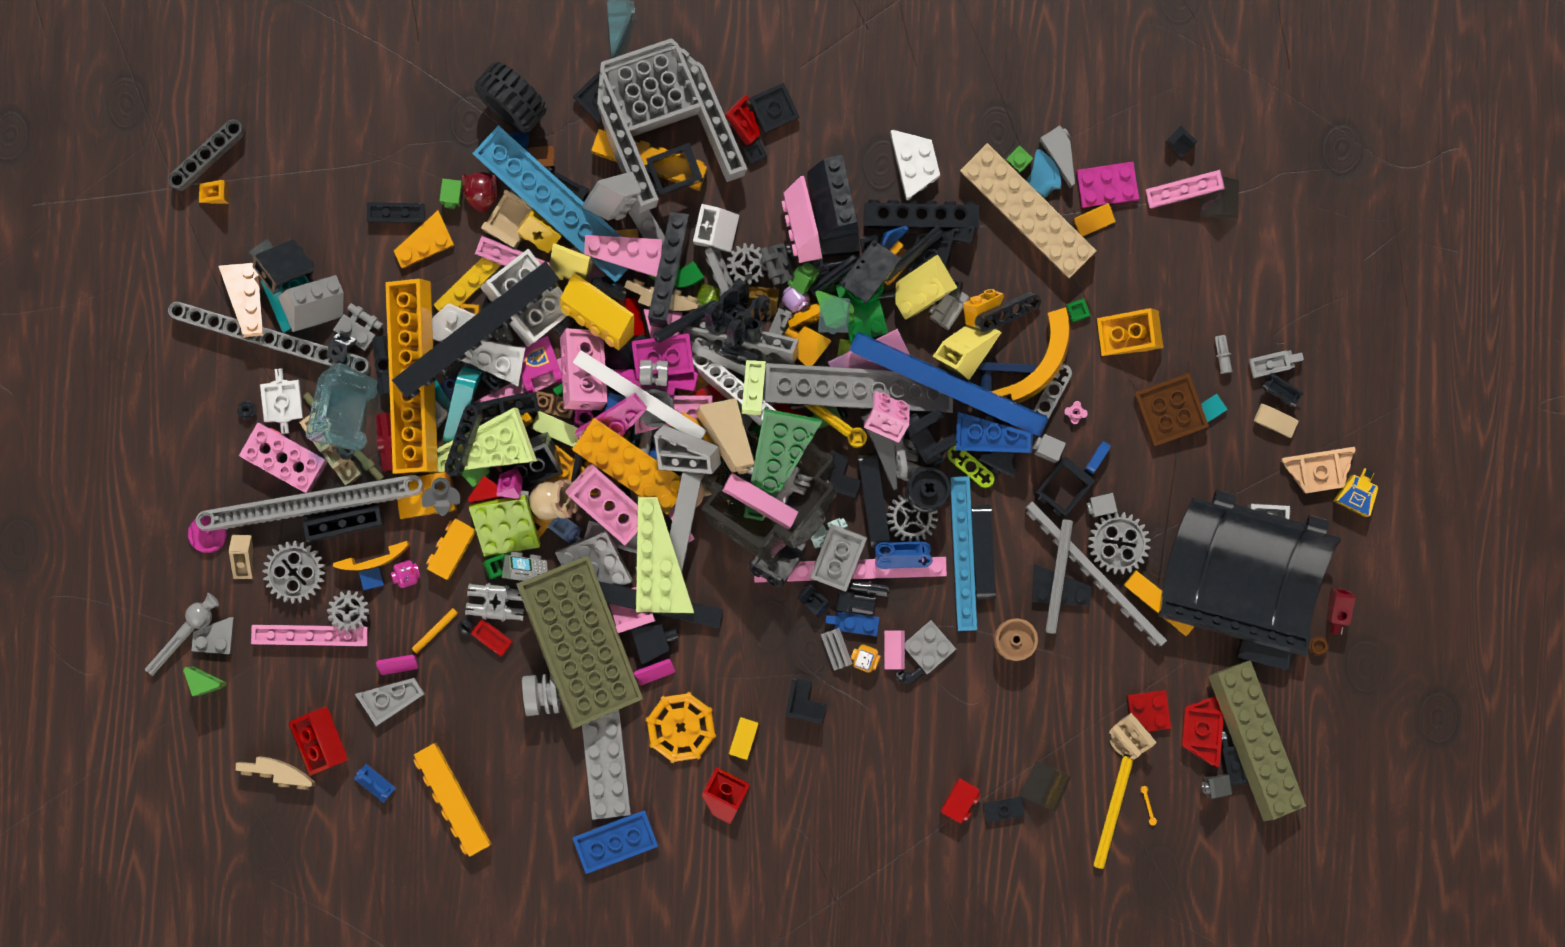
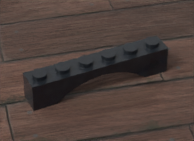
M670 212L648 314L650 326L663 328L671 323L678 271L691 228L689 214Z

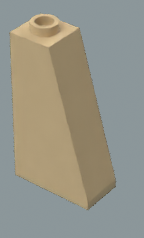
M736 398L699 405L696 415L705 430H707L714 445L719 446V452L732 473L738 472V474L749 472L754 465Z

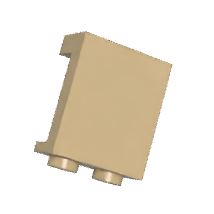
M505 189L503 197L481 229L509 247L516 249L523 239L517 232L518 227L532 208L523 199L519 198L513 190L509 192Z

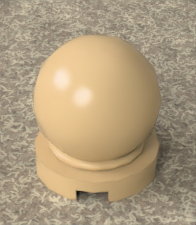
M565 479L555 483L544 482L537 485L529 497V506L535 516L546 520H552L557 517L563 519L571 518V515L576 513L578 509V504L565 492L572 482Z

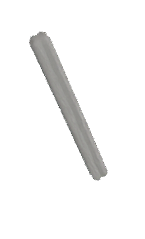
M1066 519L1062 521L1046 632L1052 634L1056 633L1073 525V521Z

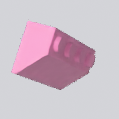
M800 176L784 192L785 200L781 202L783 212L788 213V215H785L787 227L791 226V230H788L790 241L795 242L792 245L794 256L798 255L799 263L820 259L822 255L805 178Z

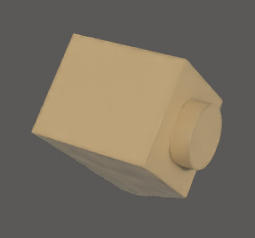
M232 535L229 556L233 579H253L254 549L251 535Z

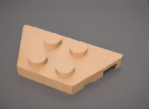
M1355 447L1286 457L1281 458V462L1304 493L1343 488L1351 466L1353 453H1355L1356 449Z

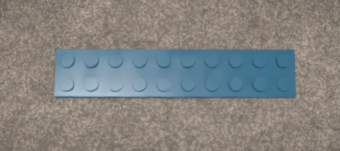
M499 125L472 153L582 254H584L585 235L622 237L601 217L584 209V202ZM590 257L593 263L615 283L629 269Z

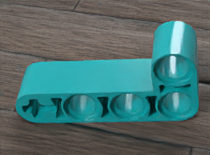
M463 366L458 373L444 430V442L449 443L454 440L464 408L473 403L482 371Z

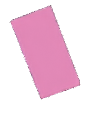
M884 631L885 669H905V631Z

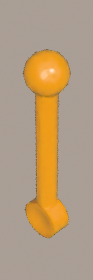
M1142 786L1141 792L1144 794L1150 816L1149 823L1156 825L1157 820L1153 816L1147 794L1148 787Z

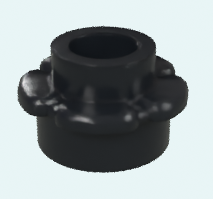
M242 401L237 409L238 415L242 416L245 420L250 419L256 414L254 403Z

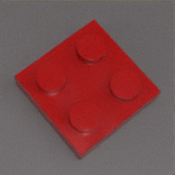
M1166 690L1127 695L1129 714L1132 713L1147 732L1171 729Z

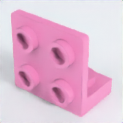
M875 391L873 394V409L864 423V428L899 443L909 426L910 406L902 400L897 401L891 398L886 393Z
M609 604L618 633L655 621L652 613L636 612L635 609Z

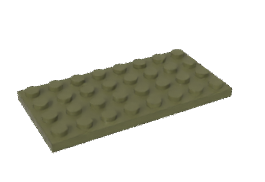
M589 555L516 584L572 729L643 699Z

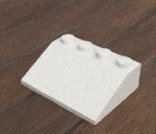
M527 249L487 280L480 288L489 300L493 302L541 264L530 250ZM558 286L551 292L548 289L542 293L543 298L534 304L531 301L526 305L528 309L520 316L516 313L511 317L513 321L509 325L527 347L567 316L560 309V297L563 292Z

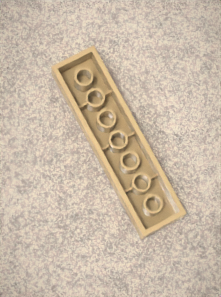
M988 143L960 170L1068 279L1096 252Z

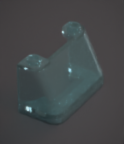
M340 362L324 371L317 382L306 438L314 442L356 451L364 448L367 438L365 433L360 432L366 402L373 399L377 394L378 381Z

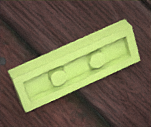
M746 360L742 414H762L766 361Z

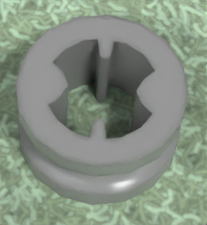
M796 473L797 479L794 480L795 483L807 487L811 486L810 480H813V477Z

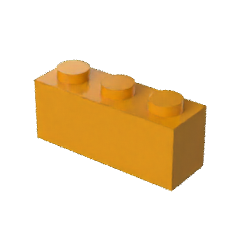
M456 518L454 521H449L445 529L448 532L444 538L441 537L439 539L435 555L431 554L426 563L429 565L427 567L428 570L446 580H450L476 533V529Z

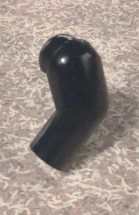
M920 667L912 673L898 670L896 672V679L900 683L911 685L925 673Z

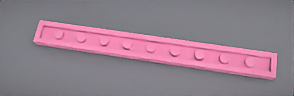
M932 557L933 562L928 567L893 569L878 568L875 565V559L858 560L851 579L947 576L946 557ZM816 561L799 562L787 581H816L810 578ZM754 576L755 583L767 582V580L761 576Z

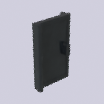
M873 240L839 285L867 305L900 263L901 258L879 244L877 240Z

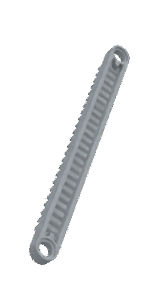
M409 475L200 512L196 517V524L201 530L213 531L258 524L260 522L265 523L266 521L288 519L289 517L295 518L296 516L311 515L312 513H324L342 508L347 509L365 504L370 505L371 503L386 502L388 500L393 501L394 499L400 500L401 498L419 495L424 489V483L418 476ZM411 481H418L419 486L416 490L409 489ZM205 516L211 517V523L208 526L202 525V519Z

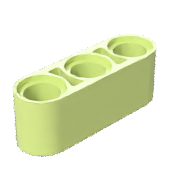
M539 411L531 429L542 434L548 432L551 438L573 447L578 441V437L575 434L576 429H578L577 427Z

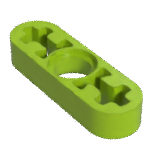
M956 446L948 450V460L968 477L970 476L980 487L988 488L993 484L994 475L968 452L960 451L959 455L962 458L965 455L968 457L960 466L958 463L961 460L958 458L952 459L953 454L951 451H957ZM972 461L976 464L974 472H968L965 469L967 462ZM979 468L983 469L980 472L982 475L988 474L990 476L989 484L987 482L981 483L982 478L977 475V478L973 477L979 471Z

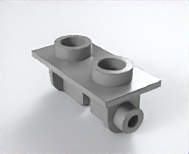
M778 308L769 333L784 336L783 334L789 328L788 320L792 319L794 314Z

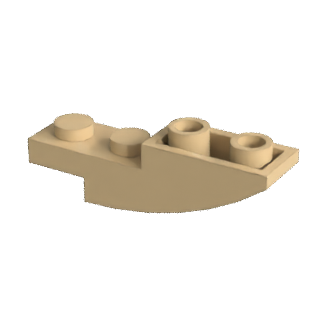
M636 278L634 280H627L624 287L640 294L638 302L650 307L654 287H645V283ZM675 288L673 311L695 310L702 306V304L698 303L699 299L690 295L685 297L681 295L682 291Z
M259 756L256 757V764L236 763V771H241V775L252 776V773L255 772L260 773V777L271 778L273 774V782L278 783L279 787L289 788L290 784L297 785V789L309 790V786H315V781L307 774L290 764L276 759Z

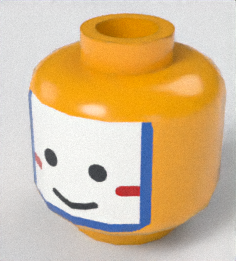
M861 645L858 649L854 648L851 659L854 660L853 665L855 668L871 672L873 669L876 670L881 656L878 655L877 649Z

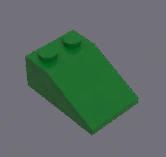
M839 284L835 285L838 297L849 301L854 308L855 320L845 324L851 343L857 332L871 338L888 333L879 297L867 305L856 303L848 295L846 289Z

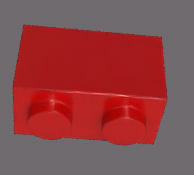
M958 778L940 812L959 823H962L963 820L966 822L971 814L969 809L972 803L976 805L981 796L979 794L980 789Z

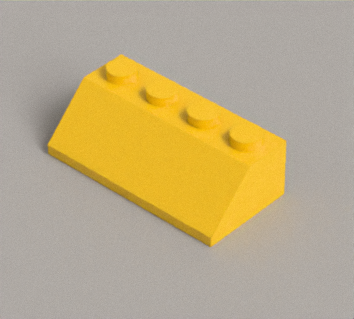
M574 273L560 297L561 311L565 315L574 318L579 325L588 328L593 335L605 340L610 347L620 350L634 336V314Z

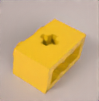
M533 208L520 223L517 230L523 239L531 241L539 250L547 253L551 251L553 244H556L562 236Z

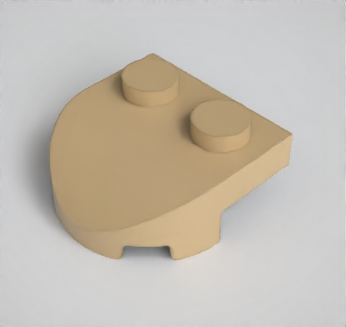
M1132 713L1121 719L1109 732L1112 737L1110 740L1112 747L1122 756L1125 754L1131 756V759L1138 758L1143 752L1157 743Z

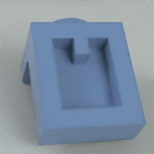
M557 517L548 526L549 529L570 544L577 540L582 531V528L568 518Z

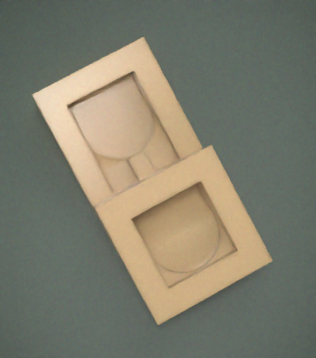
M1265 404L1260 405L1254 419L1256 423L1288 438L1292 437L1299 422L1297 419Z

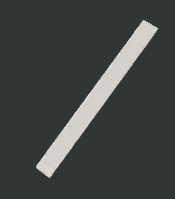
M580 350L573 361L574 364L622 395L629 397L636 393L647 406L646 410L677 430L702 439L707 431L582 350Z

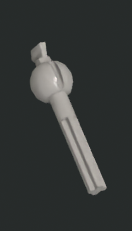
M207 593L203 603L197 602L187 608L185 612L187 621L145 668V671L151 676L158 671L195 628L202 629L210 624L212 620L211 610L219 606L218 600L212 594Z

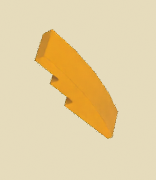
M1135 571L1124 586L1159 614L1162 590L1138 571ZM1165 619L1185 636L1194 628L1191 625Z

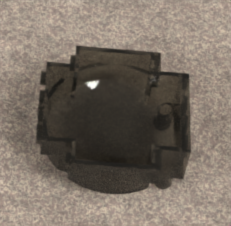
M745 429L753 461L755 462L759 435L752 430L749 432ZM812 442L806 447L796 467L800 468L799 473L811 476L813 480H810V487L800 485L807 488L804 495L793 491L786 502V505L798 511L789 530L766 516L763 521L744 517L746 504L722 491L729 476L732 474L722 456L720 457L721 464L712 474H706L701 480L704 488L712 493V496L701 508L708 523L767 564L776 563L780 558L779 551L786 545L794 549L814 536L823 525L828 515L830 504L837 496L834 489L835 486L828 480V477L836 469L833 461L834 458L827 452L822 453L819 451V448ZM733 473L745 481L751 482L752 474Z

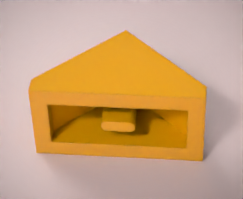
M224 180L201 183L199 203L229 204L230 185Z

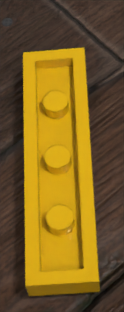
M482 257L434 306L438 311L449 303L460 308V304H464L481 285L499 270L501 265Z

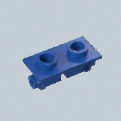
M365 764L354 778L383 803L396 789L368 764Z

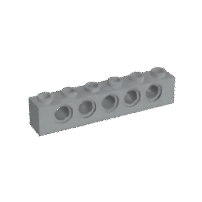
M705 318L683 329V334H689L690 341L692 342L696 338H703L719 346L722 343H727V328L722 327L717 334H713L705 328ZM762 331V337L758 342L753 343L745 340L741 345L743 349L759 354L757 360L773 364L794 365L799 355L798 339Z

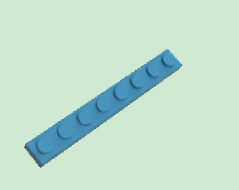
M970 476L950 477L957 631L977 630Z

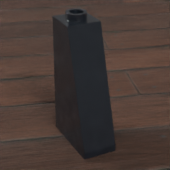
M817 227L822 257L860 253L859 232L822 240L819 227ZM790 241L787 244V255H791L792 260L798 259V255L794 256L792 245L795 242Z

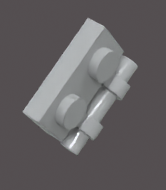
M351 303L347 310L353 313L351 318L343 314L333 330L357 339L355 345L367 351L373 342L372 338L376 337L370 331L373 327L380 330L383 324L374 315L370 316L364 312L362 307ZM358 318L367 322L365 327L356 322Z

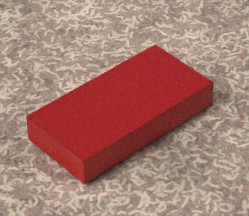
M483 618L471 632V635L501 657L513 643L511 639Z

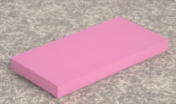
M898 329L876 339L909 354ZM851 351L828 361L830 367L892 371Z

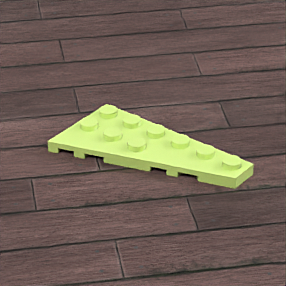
M512 408L479 426L464 470L537 461L518 408ZM470 431L464 435L467 437L470 434ZM453 440L437 448L438 472H431L430 474L445 472V463ZM462 444L457 449L459 455L464 452Z
M638 497L636 612L694 613L658 497Z

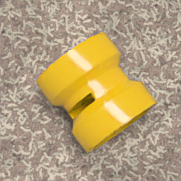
M853 428V431L848 436V443L854 448L862 447L867 440V434L861 428Z

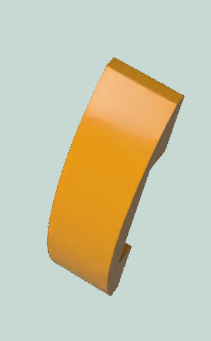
M405 541L389 546V555L359 564L355 563L354 558L335 562L333 566L339 569L354 571L380 567L399 557L408 549L410 543Z

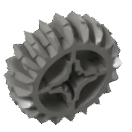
M898 495L900 502L898 503L893 499L892 503L896 505L895 508L892 506L888 507L893 513L886 514V517H892V520L887 521V524L894 525V527L889 529L890 532L896 529L898 532L894 536L897 538L899 534H902L901 541L909 537L908 542H912V537H915V541L920 542L919 536L926 540L927 537L924 533L927 532L929 535H932L933 533L929 528L935 529L937 527L935 524H932V521H938V518L932 517V514H937L938 511L927 513V525L920 520V512L915 517L918 522L912 521L905 525L909 519L907 513L911 512L912 514L916 510L905 508L902 504L906 503L907 499H903L901 495ZM898 509L905 516V521L900 527L896 520ZM913 524L921 528L922 531L908 533L905 532V529Z

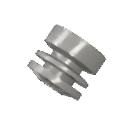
M543 674L542 683H538L536 675L522 677L526 716L540 715L541 706H544L546 714H550L551 705H553L554 713H560L561 700L551 674L550 682H548L547 674Z

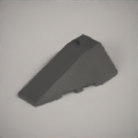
M872 410L859 413L863 424ZM866 429L868 436H870L871 441L874 443L875 452L879 459H881V465L893 490L897 489L894 440Z

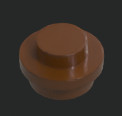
M1316 636L1310 640L1309 650L1314 655H1323L1328 650V642L1325 638Z

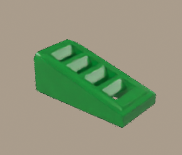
M511 552L503 553L482 562L489 580L502 575L503 570L501 571L497 560H501L504 566L505 555H511ZM492 562H493L494 567H495L496 572H497V573H495V574H494V572H493V570H492V567H491V565H490V563H492Z

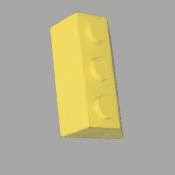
M938 255L896 282V305L905 320L919 314L957 288Z

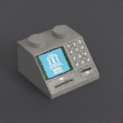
M511 552V555H505L502 578L525 581L547 572V561L541 560V556L530 555V558L522 557L523 553Z

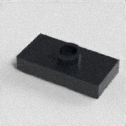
M1021 796L983 803L986 822L1025 816Z

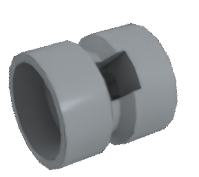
M641 360L640 385L655 383L656 386H667L668 361L653 363L652 360ZM654 370H658V376H653Z

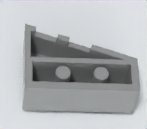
M663 425L654 434L659 470L712 474L721 464L719 446L666 425Z

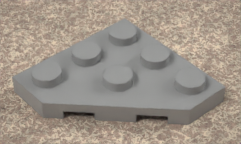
M607 530L555 552L561 565L589 555L597 579L600 582L623 586L633 580Z

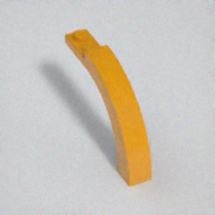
M1066 308L1048 313L1051 328L1049 347L1044 359L1036 370L1014 385L991 392L1006 399L1012 398L1013 402L1019 404L1034 397L1050 384L1061 369L1069 348L1070 322Z

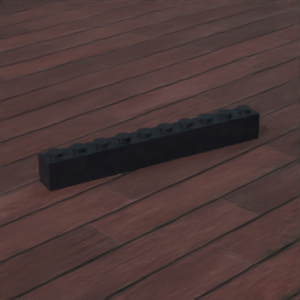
M545 261L398 374L392 381L405 398L409 396L411 399L421 392L419 390L421 386L425 384L428 387L436 381L434 376L438 373L443 375L449 371L451 363L455 360L459 363L467 357L465 352L469 349H472V351L476 350L482 345L480 341L485 337L488 339L498 333L495 329L500 325L505 327L513 321L511 319L513 315L517 313L520 316L528 309L526 305L531 301L534 304L543 298L542 293L548 289L551 292L559 286L557 283L560 280L559 277Z

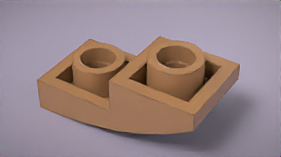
M537 391L540 412L573 420L575 409H564L563 397Z

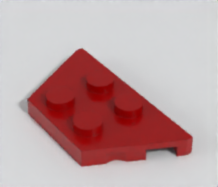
M1216 696L1184 708L1181 746L1215 768H1219L1224 716Z

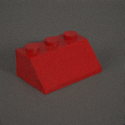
M327 706L288 722L309 776L348 760Z

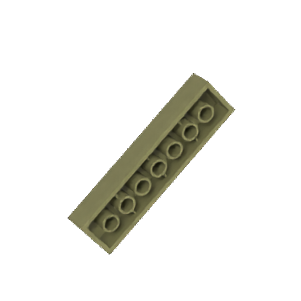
M1251 660L1208 675L1263 821L1275 820L1306 807Z

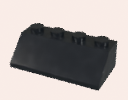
M838 155L825 158L807 171L822 240L859 232L843 156Z

